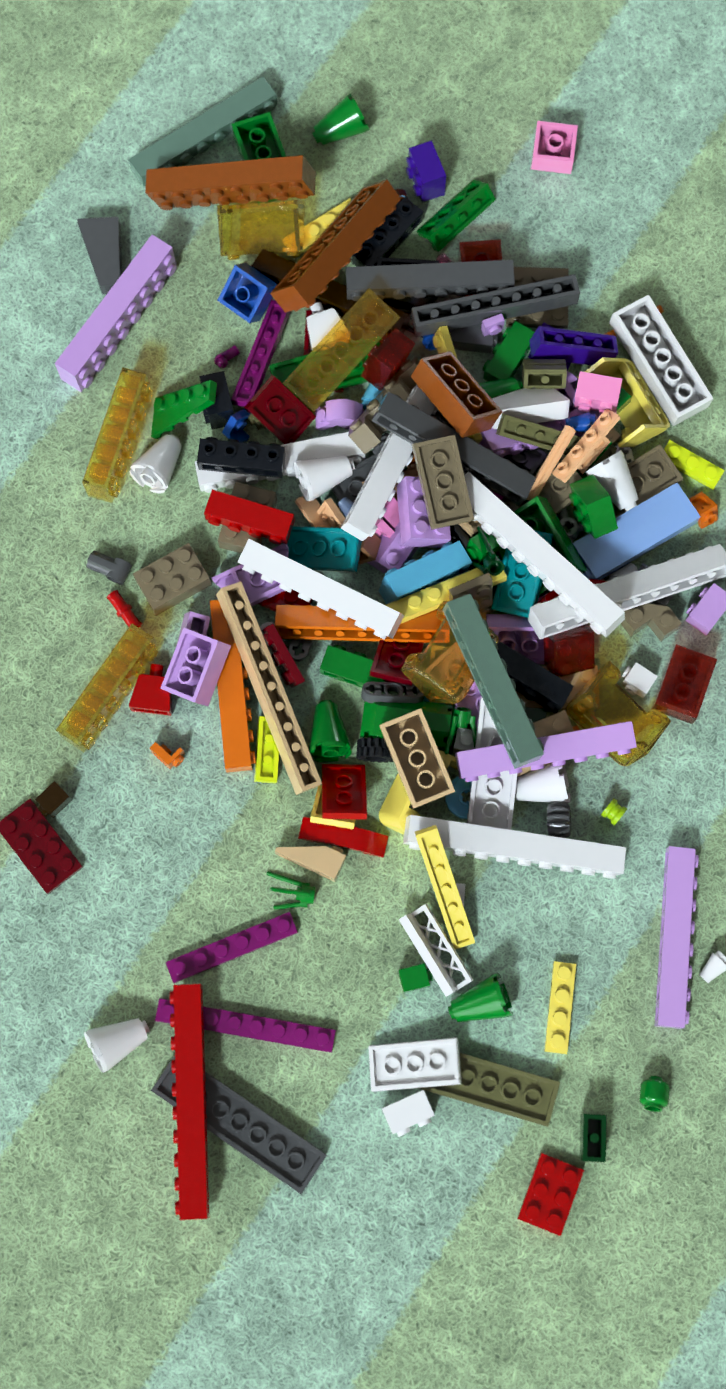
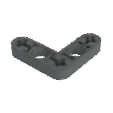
M421 658L415 675L418 680L413 681L412 686L395 682H366L362 687L361 698L367 703L422 702L425 695ZM395 691L398 693V695L393 696L390 695L388 692Z

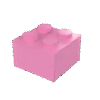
M537 121L531 170L571 174L578 125Z
M580 371L574 407L582 412L593 410L599 411V414H602L606 409H609L616 413L622 378Z

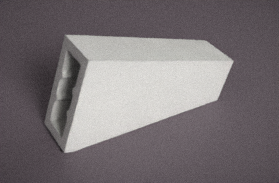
M522 388L492 398L503 414L533 423L566 419L569 415L570 399L556 389ZM502 413L493 425V429H498Z

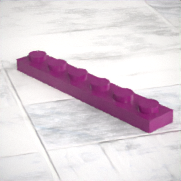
M271 300L231 398L232 405L245 407L262 385L291 312L285 313L275 300Z
M287 912L165 963L173 983H177L295 935L298 932L290 912Z

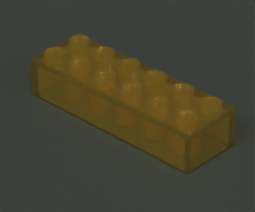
M369 288L283 382V385L315 413L399 321L400 316Z
M122 367L82 481L89 497L112 503L114 497L117 498L119 495L120 479L126 475L127 466L125 465L127 459L132 457L133 441L139 437L140 428L138 427L140 421L145 419V406L147 402L150 403L153 395L150 387L151 384L145 373Z
M130 625L57 727L56 731L62 739L83 753L86 749L92 748L96 741L95 736L99 731L102 732L108 725L109 721L107 719L109 716L119 710L121 706L119 702L124 696L127 697L133 689L132 684L139 674L145 673L146 668L144 667L148 661L152 662L157 656L158 646L154 637L136 625Z

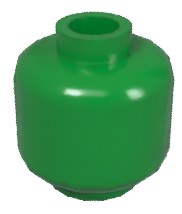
M650 1076L649 1079L641 1082L640 1103L648 1111H662L669 1104L670 1086L663 1081L662 1077Z

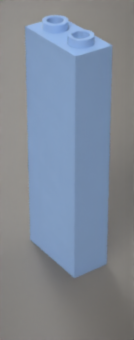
M675 483L616 518L617 530L596 539L589 533L572 544L588 570L583 575L588 579L602 580L695 525L701 516L679 484Z

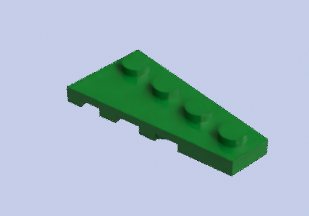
M209 380L156 397L153 406L151 437L155 439L161 438L163 432L172 431L177 423H184L189 420L191 414H198L214 404L217 383Z

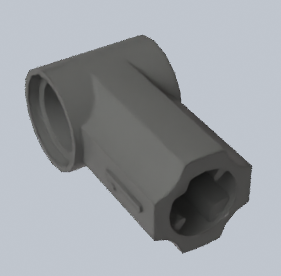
M94 550L88 557L86 567L106 576L107 579L114 583L123 585L132 565L121 558L115 557L114 559Z

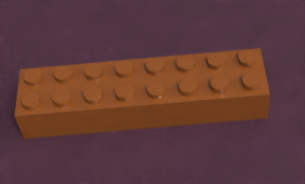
M303 155L146 169L145 193L163 210H172L176 207L189 209L192 206L209 207L211 204L229 205L234 202L247 204L249 201L267 202L270 199L284 201L293 197L306 199L308 196H315L316 171Z
M387 179L363 187L270 292L285 313L293 310L296 312L303 307L309 308L317 301L315 298L327 290V284L339 276V270L351 262L352 255L363 248L362 244L364 241L370 239L374 235L373 231L386 221L385 217L395 211L397 208L396 204L401 198Z

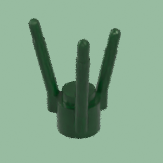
M478 526L477 530L488 551V555L484 558L483 566L472 559L471 565L481 570L483 574L498 575L506 568L501 554L497 552L495 555L482 528Z

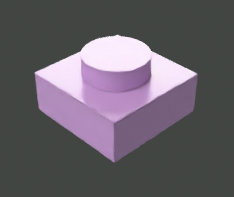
M502 313L482 321L481 330L484 336L489 334L496 335L502 331L505 323Z

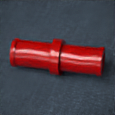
M114 590L106 597L117 611V616L124 620L131 632L142 625V622L132 611V606L126 603L118 590Z

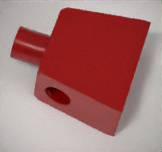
M151 664L149 675L139 674L129 702L131 711L172 716V693L160 689L165 678L162 676L163 665Z

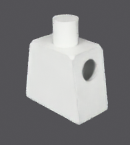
M317 302L310 307L313 315L306 317L312 353L350 343V334L334 308L324 310L321 302Z

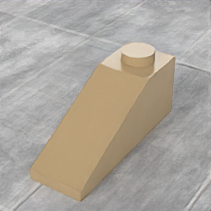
M333 845L331 848L327 846L276 847L275 849L276 855L334 882L346 860V855L343 854L344 850Z

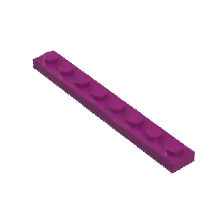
M159 998L155 1021L170 1024V1014L174 1013V1004H170V1000ZM203 1006L204 1030L332 1053L336 1030Z

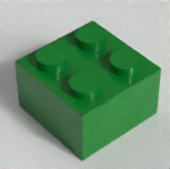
M593 474L569 484L571 489L569 497L576 508L573 511L577 522H582L586 533L589 532L596 539L618 529L611 496Z

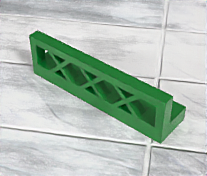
M477 180L471 181L416 231L417 234L428 239L433 249L439 252L496 200L488 183Z

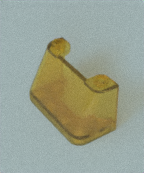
M304 200L217 205L221 256H227L228 260L240 259V255L260 254L262 249L274 253L287 252V256H298L299 251H303Z
M443 601L438 607L436 614L438 619L443 622L423 653L410 654L406 658L401 671L430 702L456 704L467 695L474 683V678L442 610L448 601ZM489 628L488 632L491 639L498 643V636Z
M608 661L574 696L565 710L567 715L582 730L632 721L637 748H631V753L618 755L617 751L609 752V756L615 762L622 766H629L650 752L671 720L661 710L651 709L646 712L617 684L621 678V673L611 661Z

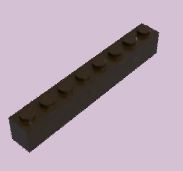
M262 249L251 266L278 284L296 263L278 256L274 252ZM334 280L327 284L328 288L325 292L315 298L317 300L315 303L321 302L324 310L334 308L342 321L397 345L408 328L409 314L373 298L361 301L347 299L346 285H342Z

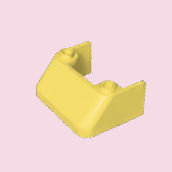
M602 357L585 371L622 378L621 387L631 395V402L618 414L625 427L621 431L622 441L618 443L619 447H635L661 434L670 427L669 420L631 360Z
M439 750L446 770L449 766L458 770L456 757ZM397 774L379 811V820L384 826L404 835L406 817L420 815L417 811L409 808L411 803L399 774Z

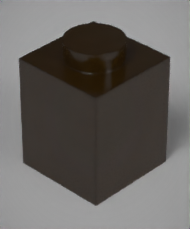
M55 781L35 799L39 803L37 808L45 816L50 814L53 818L72 801L69 795Z

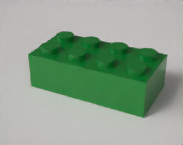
M270 112L232 123L233 138L242 161L287 157ZM270 199V200L267 201V202H259V201H257V203H258V206H259V205H262V204H265V203H269V202L275 201V200H277V199Z

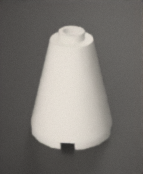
M172 434L164 435L131 465L130 475L140 486L144 487L146 484L152 487L149 491L160 494L165 492L169 486L182 448L179 438Z
M622 450L585 472L587 476L593 474L610 494L611 501L620 510L625 509L627 512L637 506L635 501L639 498Z
M346 455L298 460L293 463L295 476L300 481L299 488L306 501L315 500L352 476V471L355 470L352 459L347 458Z
M550 763L545 765L543 769L533 770L517 777L516 801L570 803L571 796L570 793H567L569 782L565 765L553 767V764Z
M137 1018L90 1029L84 1032L88 1047L92 1050V1056L98 1068L104 1073L147 1040V1034L150 1033V1030L145 1020L141 1022Z

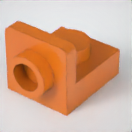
M700 492L689 498L701 516L698 520V526L701 529L718 520V505L706 494Z
M155 742L150 747L151 752L169 769L173 766L178 767L185 759L183 757L185 752L181 747L172 756L170 755L172 751L164 744L160 746Z

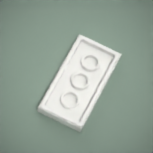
M458 1038L369 1045L372 1092L462 1084Z

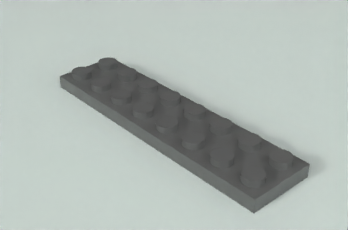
M170 1061L151 1091L172 1106H176V1097L172 1096V1083H176V1073H172ZM205 1072L207 1130L302 1194L327 1155Z

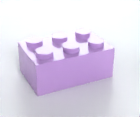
M405 476L396 485L401 546L441 548L451 540L450 526L431 530L419 477Z

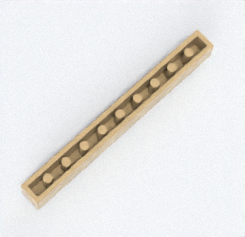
M242 582L223 587L216 596L295 794L299 795L322 784Z

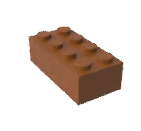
M451 351L421 358L411 375L417 386L426 394L462 438L490 430L502 413V410Z

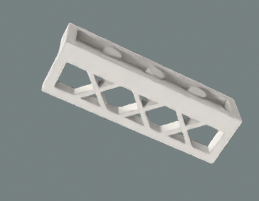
M427 904L399 919L446 997L473 981L472 976ZM424 911L429 918L427 926L420 925L415 916ZM430 931L437 932L440 936L439 945L431 944L429 940ZM442 950L450 952L452 956L451 964L442 962L440 958ZM454 969L461 971L466 979L456 985L452 978Z

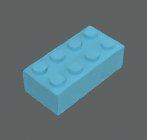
M460 540L455 543L448 542L436 552L431 550L417 561L412 559L398 570L393 568L387 571L378 591L384 602L389 604L467 572L472 561Z

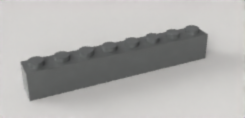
M513 260L346 267L347 299H352L353 301L369 298L382 300L391 297L403 299L405 297L466 296L468 294H481L510 288L515 285Z
M573 274L413 307L411 320L415 336L421 337L435 334L441 326H447L450 331L482 324L483 320L501 313L504 319L576 305L578 304L580 290L576 275Z
M388 392L371 420L411 444L455 435L464 475L470 472L485 487L518 506L528 498L536 480V477L527 470L517 467L510 460L498 456L491 449L479 445L470 437L462 438L453 427L443 424L436 417L424 413L417 406L407 403L396 394Z

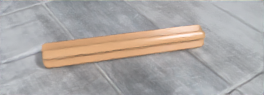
M566 425L535 476L536 480L526 500L530 501L539 496L576 433V430L571 426Z

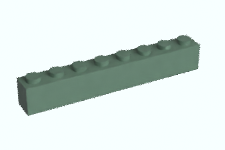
M262 76L128 159L132 172L143 187H145L146 169L177 167L182 163H188L193 156L198 153H204L208 150L209 146L222 142L227 135L232 133V123L273 110L277 105V94Z
M471 593L448 601L442 610L514 769L539 760L544 755V746L534 733V724L525 713L524 702L517 696L516 685L506 672V663L497 652L498 646L496 641L490 637L488 624L479 613L480 607L475 599L473 600Z

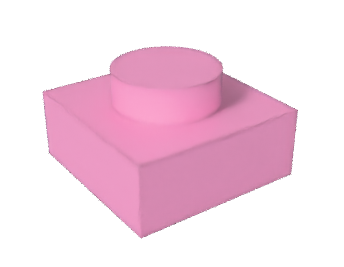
M383 519L377 520L375 525L378 527L375 534L390 538L395 531Z

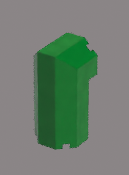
M425 701L420 703L365 702L360 739L365 737L372 739L384 738L379 725L421 708L438 750L445 751L450 730L452 705Z

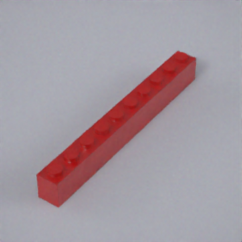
M173 985V991H170L169 994L170 1004H174V1013L170 1014V1025L174 1027L175 1036H171V1050H175V1059L171 1061L172 1073H176V1083H172V1096L176 1097V1106H173V1120H177V1129L173 1130L174 1144L178 1145V1153H174V1167H178V1177L174 1179L175 1191H179V1201H175V1214L179 1215V1220L210 1218L203 985Z

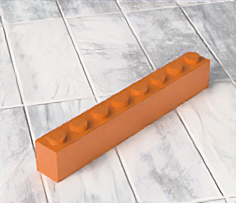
M211 600L210 610L213 639L231 645L217 682L225 770L227 773L253 770L252 764L256 763L255 750L251 751L250 743L254 742L253 729L249 730L248 721H252L251 708L246 706V700H250L249 687H245L244 680L248 679V673L245 666L243 667L242 658L219 601Z
M276 605L275 628L282 639L384 640L373 634L374 629L367 627L364 630L354 625L355 620L348 618L346 621L336 616L337 611L331 608L327 612L312 605ZM438 608L401 623L394 638L386 636L384 642L449 643V623L443 610Z

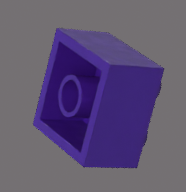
M432 140L409 148L408 157H406L408 165L406 173L409 179H413V190L416 197L420 196L423 203L445 195L446 173Z

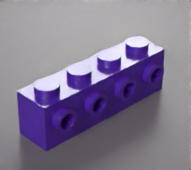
M539 326L529 340L531 358L565 359L569 363L594 365L602 357L616 358L618 355L617 339L613 335Z

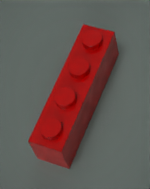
M213 489L204 511L205 519L212 525L220 526L222 524L235 532H240V530L248 532L254 538H268L270 542L277 545L288 543L295 522V517L292 513Z

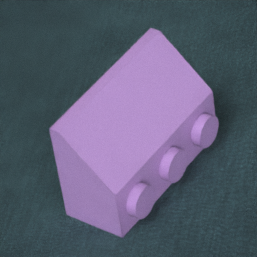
M398 523L395 529L392 528L395 532L390 538L384 535L378 536L381 539L376 560L367 562L384 574L390 569L396 568L398 570L404 567L403 565L410 561L419 548L401 546L400 523Z
M486 614V622L489 627L488 632L491 639H494L496 643L502 642L536 664H550L552 636L539 639L526 617L513 614Z
M183 628L160 689L194 703L209 706L231 645Z

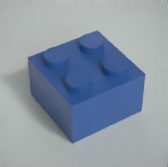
M248 263L236 264L217 301L248 323H253L262 319L272 299L270 292L278 284Z

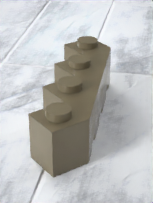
M417 357L413 360H406L400 366L401 369L383 386L384 389L379 395L368 403L367 409L361 416L350 424L348 436L364 454L381 442L382 434L387 431V429L371 421L381 400L390 392L407 401L412 389L417 385L411 378L420 362Z
M650 603L624 611L625 620L621 623L630 637L648 625L661 642L676 632L682 624L669 606Z

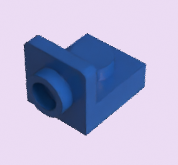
M245 409L232 414L222 433L228 439H235L241 443L248 441L250 436L243 429L247 425L246 420L250 414Z

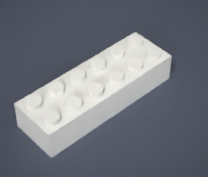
M649 295L612 314L609 324L672 426L709 407L713 400L712 395Z

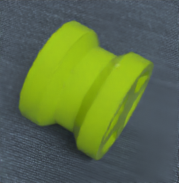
M613 798L601 813V816L610 819L611 824L615 826L628 808L620 806L618 801Z

